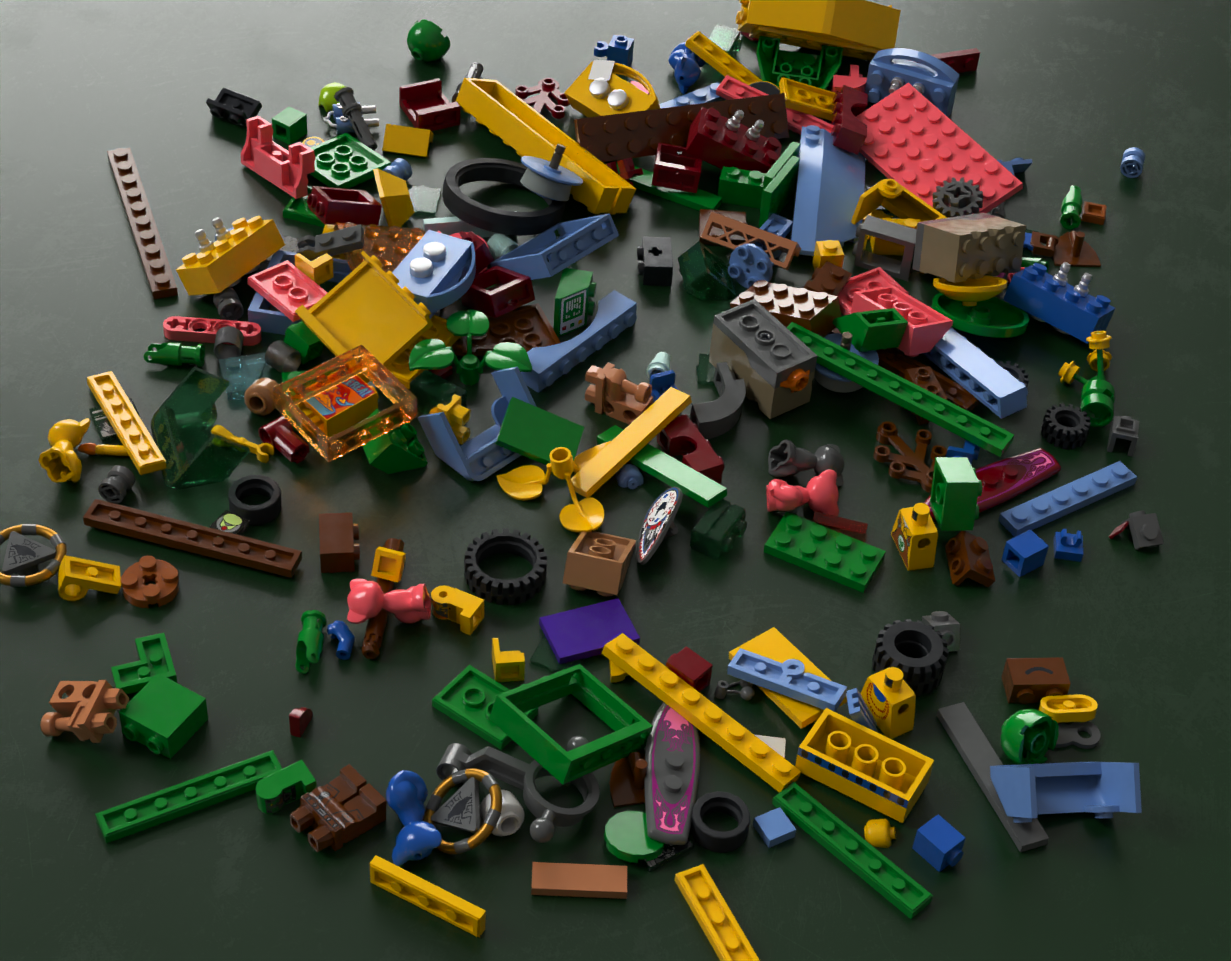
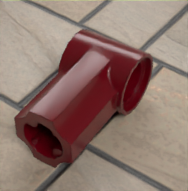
M284 416L265 424L258 430L263 443L273 445L291 462L298 464L309 453V445L294 432L291 423Z

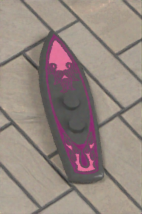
M663 702L651 722L653 728L646 739L644 760L647 761L648 765L644 778L647 835L649 838L664 844L685 845L688 842L692 823V811L696 803L701 760L699 732L694 725Z

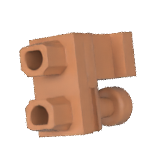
M607 363L603 369L592 365L586 372L585 381L595 385L590 384L586 389L585 400L595 404L596 413L602 414L604 412L607 416L630 425L653 404V397L651 396L652 385L645 382L637 385L628 381L625 371L616 369L614 364Z
M99 680L98 682L60 681L49 701L50 705L57 712H47L43 715L40 724L41 731L47 737L59 736L63 731H70L81 741L90 738L92 743H100L104 734L114 732L117 726V719L114 713L116 709L126 708L129 697L122 689L113 688L107 680ZM66 693L68 697L61 699L62 695Z

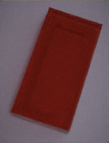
M815 511L813 521L816 523L862 534L867 533L869 523Z

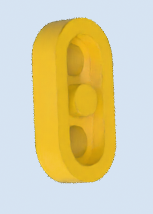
M1081 694L1046 696L1040 701L1039 711L1053 717L1052 719L1057 721V723L1087 722L1095 718L1098 704L1093 698Z

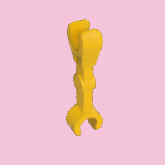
M215 425L211 430V433L214 434L211 437V441L214 444L233 445L239 450L249 451L256 454L260 462L267 463L269 461L267 453L270 455L274 454V447L269 443L257 445L243 437L234 436L221 425Z

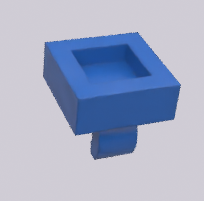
M1067 529L1055 532L1053 539L1054 558L1081 562L1083 557V535L1081 531H1077L1076 534L1067 533Z

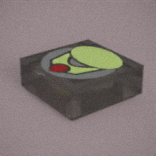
M225 510L209 527L242 535L249 528V520Z

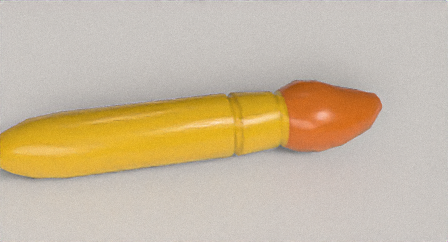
M85 443L78 447V451L88 455L129 456L123 445Z

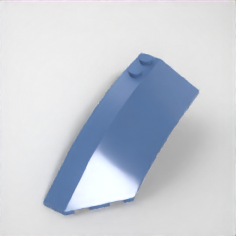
M814 125L802 126L791 240L800 245V255L814 256L816 241L839 240L841 247L844 246L846 241L858 242L859 237H856V230L859 223H862V220L855 225L851 223L859 198L864 193L865 157L860 152L857 155L834 146L833 136L825 129H820Z

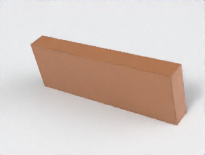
M533 862L531 895L627 899V866Z

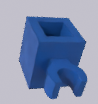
M613 35L609 45L606 42L598 41L597 47L594 48V56H606L607 61H615V63L630 67L633 61L634 39L623 35Z

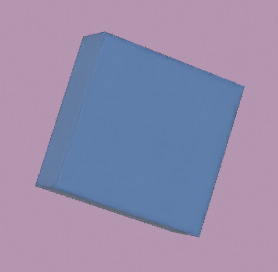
M780 807L757 816L753 820L754 828L768 848L795 837L796 828Z

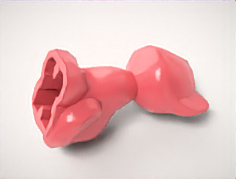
M825 470L819 476L811 478L806 488L788 485L786 481L773 479L766 485L768 512L791 511L807 503L816 513H821L829 518L838 516L839 508L837 502L839 493L836 485L837 473L834 470Z
M353 579L350 582L351 591L347 597L349 607L347 620L350 623L360 624L367 619L375 618L382 609L393 613L400 622L406 624H413L421 619H430L431 598L425 584L411 586L407 590L397 589L383 593L377 582L365 579Z

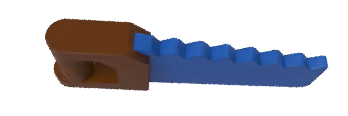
M1034 231L1032 234L1025 232L1023 248H1028L1033 254L1052 257L1059 238L1055 235Z

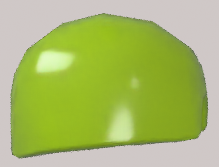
M336 82L327 84L320 91L318 105H323L326 112L333 111L332 105L339 103L334 98L335 93L346 86Z

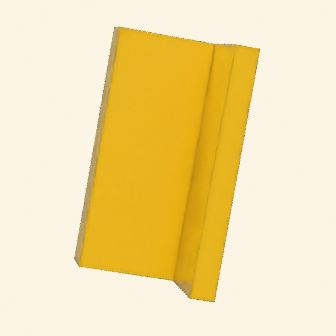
M386 124L382 151L427 157L429 143H433L434 134L431 130Z

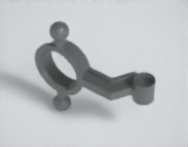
M574 736L567 743V752L585 745L589 741L583 736ZM450 744L436 769L437 776L442 781L453 773L464 769H481L492 774L493 777L523 790V798L527 808L537 817L530 826V835L539 843H546L553 838L555 834L554 826H572L583 820L585 815L595 807L600 793L598 782L591 772L570 781L582 794L583 804L574 808L555 806L539 794L535 785L537 778L552 776L536 760L528 764L490 746L472 754L462 744Z

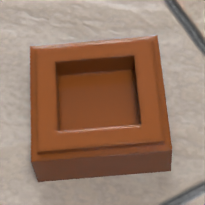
M1084 201L1081 221L1104 225L1107 206Z

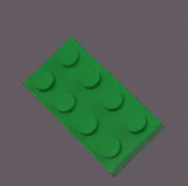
M790 512L785 513L765 543L763 551L862 593L866 590L884 560L886 553L885 550Z

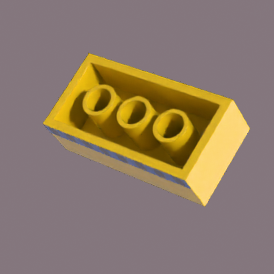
M825 708L800 744L795 767L802 771V774L903 823L929 782L934 760Z

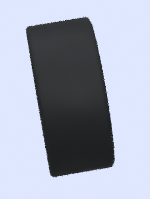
M248 475L235 481L229 488L230 512L240 517L244 524L261 525L268 523L276 518L281 511V489L277 482L270 477ZM252 494H261L270 498L269 501L260 505H246L240 502L241 499Z
M719 791L707 793L699 798L693 806L690 828L693 838L701 847L713 852L724 853L733 851L740 847L748 836L750 812L747 805L739 797L731 793ZM723 812L731 815L738 822V827L727 832L714 831L702 822V817L708 813Z

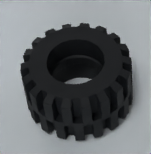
M905 619L904 622L900 620L893 621V625L888 623L884 626V630H880L872 658V670L877 673L889 667L899 668L903 672V680L914 691L916 696H920L922 692L927 694L932 691V688H936L942 680L949 653L947 641L942 639L943 635L940 631H934L933 626L930 624L924 625L923 621L917 620V622H912L911 619Z

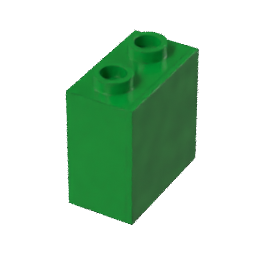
M157 673L128 702L126 708L119 711L122 733L126 738L131 741L136 740L147 746L151 752L171 759L208 720V711L205 697Z

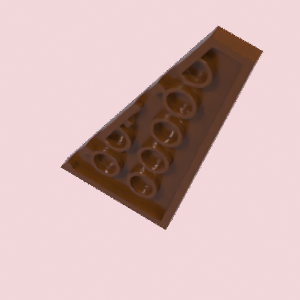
M539 303L518 307L497 318L485 314L489 320V330L483 336L472 335V354L475 356H485L487 351H493L495 345L505 342L519 344L526 352L535 347H546L560 344L561 342ZM467 335L461 336L451 346L456 356L467 355Z

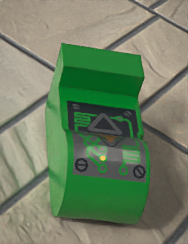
M303 760L295 762L261 779L257 783L255 789L256 799L261 812L266 814L277 813L285 804L301 798L306 793L310 794L317 788L316 780Z

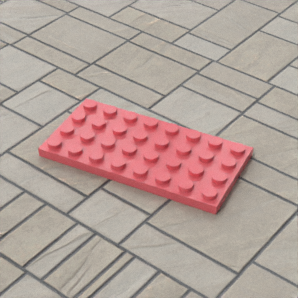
M909 82L856 116L859 121L867 125V137L859 152L888 179L895 180L931 207H933V192H936V187H943V181L951 183L952 178L960 181L964 177V182L967 183L969 180H973V186L979 185L980 191L983 192V207L979 208V213L989 212L1023 189V183Z

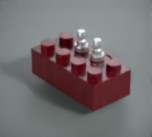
M702 107L690 125L686 153L720 169H723V166L767 173L780 157L782 145L774 137L766 138L760 135V131L764 127L762 120L756 121L752 128L741 124L740 122L744 117L742 110L736 111L734 116L729 119L721 116L719 111L714 108L707 109Z

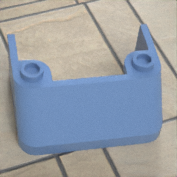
M518 367L497 370L491 373L502 397L494 401L491 407V414L496 424L465 444L459 445L444 412L418 417L435 455L469 481L484 480L521 456L516 452L495 444L512 397L536 406Z
M1066 762L990 766V778L1006 815L1013 817V822L1015 823L1032 822V818H1037L1038 814L1092 812L1095 818H1113V812L1142 813L1139 763Z

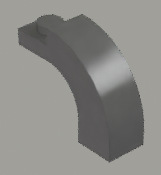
M727 362L717 363L713 380L720 398L711 402L692 404L690 420L698 426L699 432L705 439L718 437L728 432L736 425L741 416L746 394L744 379H735V374L730 372Z

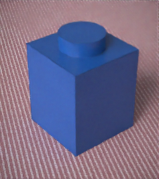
M1030 529L1006 541L1001 561L1021 577L1044 565L1049 546Z
M938 814L917 830L912 849L938 872H941L948 865L954 866L961 860L964 854L962 849L966 838Z

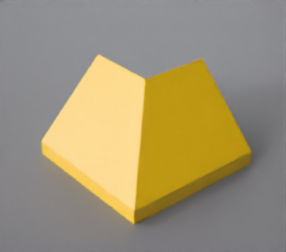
M378 168L373 169L390 233L393 234L414 214L406 180Z

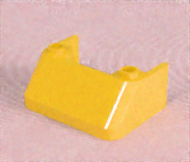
M883 179L860 196L851 223L855 225L881 205L900 219H920L923 222L947 217L895 180Z

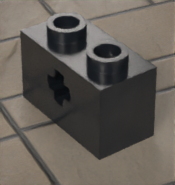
M642 237V246H637V260H641L638 261V275H642L643 285L671 286L673 275L671 237Z

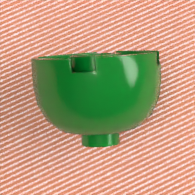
M422 19L420 22L417 20L410 28L407 36V45L415 59L424 62H435L441 59L450 49V40L448 36L444 38L440 33L442 29L438 25Z
M1035 709L1019 710L1003 723L1001 729V748L1007 758L1016 765L1045 763L1047 758L1044 755L1048 748L1054 750L1059 735L1057 721L1053 720V717Z

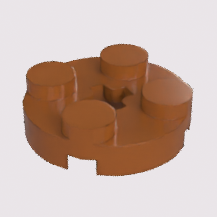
M143 556L140 558L139 562L134 563L125 570L120 579L125 599L130 604L140 608H149L148 604L158 603V607L172 601L179 592L178 570L170 563L155 559L153 556ZM149 581H154V582L156 583V584H151V583H150V584H148L147 586L145 585V583H146V582H149Z

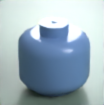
M626 464L615 474L620 487L635 489L643 484V475L635 465Z

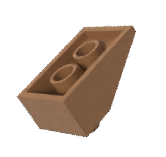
M582 531L567 553L563 584H568L570 588L575 590H596L602 596L617 595L623 585L636 540L596 531Z

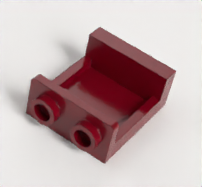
M439 78L399 87V105L415 128L434 131L460 125V105L457 101L452 103L448 101L442 92V81Z

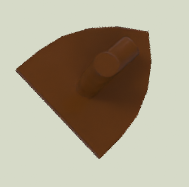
M1071 231L1059 237V242L1055 246V253L1053 255L1055 266H1061L1064 262H1067L1071 266L1101 267L1095 250L1084 241L1085 233Z
M632 752L627 757L615 762L609 782L614 808L645 803L644 778L648 765L647 761L644 760L645 754Z

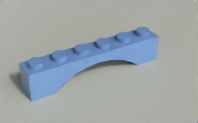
M614 290L599 300L595 319L581 334L560 344L535 347L529 350L527 354L532 365V372H521L526 385L539 393L547 386L552 385L563 374H567L578 363L583 362L593 352L601 349L608 341L616 338L623 330L631 327L637 318V303Z

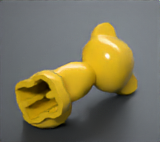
M89 418L80 422L72 419L62 420L54 424L49 430L48 440L52 448L40 454L39 463L42 468L47 470V474L53 482H79L82 464L74 452V448L81 443L84 434L87 432L90 426Z

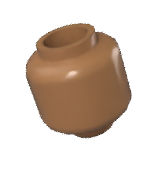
M270 378L257 379L245 391L244 395L247 408L252 413L261 416L270 414L281 403L283 398L280 385Z

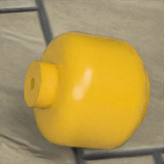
M872 819L864 826L865 840L873 847L888 848L891 846V840L896 839L895 827H891L887 819Z

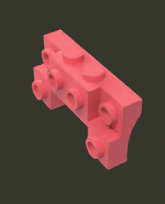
M260 116L246 119L247 136L241 151V163L295 199L308 195L307 174L315 172L314 150L298 142L289 145L288 151L272 141L273 128L271 123Z

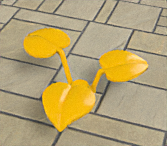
M611 441L580 453L574 458V461L568 448H555L550 452L551 463L546 465V474L538 466L526 465L515 468L506 474L497 475V481L507 495L514 499L525 501L537 498L542 494V485L548 483L551 472L559 479H566L574 504H569L561 510L559 515L560 522L564 528L573 532H591L598 529L604 521L603 506L593 497H587L578 501L571 480L572 472H579Z

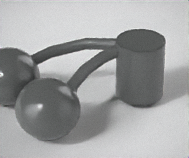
M742 679L732 684L720 680L717 683L714 695L716 698L724 699L726 694L736 693L740 694L744 700H751L755 695V691L752 688L754 684ZM740 684L742 687L741 691L728 690L729 687Z

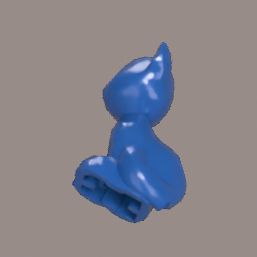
M686 42L678 44L668 59L669 64L674 69V77L679 90L683 95L687 92L688 87L699 79L701 73L699 67H703L706 63L685 46Z
M402 770L391 778L386 790L388 805L395 811L401 823L405 826L397 835L396 845L392 852L393 863L397 866H401L408 860L415 861L427 858L432 850L438 847L442 841L441 833L436 830L435 826L423 821L425 812L423 803L428 796L425 782L417 773L408 770Z

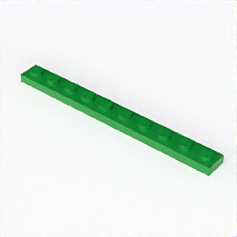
M791 322L787 327L788 330L817 355L816 363L973 444L1001 457L1013 442L1014 434L794 322Z

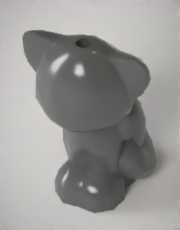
M783 440L769 452L768 472L772 477H791L801 471L813 469L817 476H819L825 470H834L837 473V487L842 486L844 483L842 477L844 459L837 445L827 444L820 446L813 454L804 448H796L790 440Z

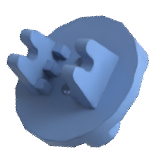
M743 244L735 248L731 253L728 274L741 286L748 289L758 280L769 282L772 277V266L774 263L771 262L768 254L762 248L754 244Z

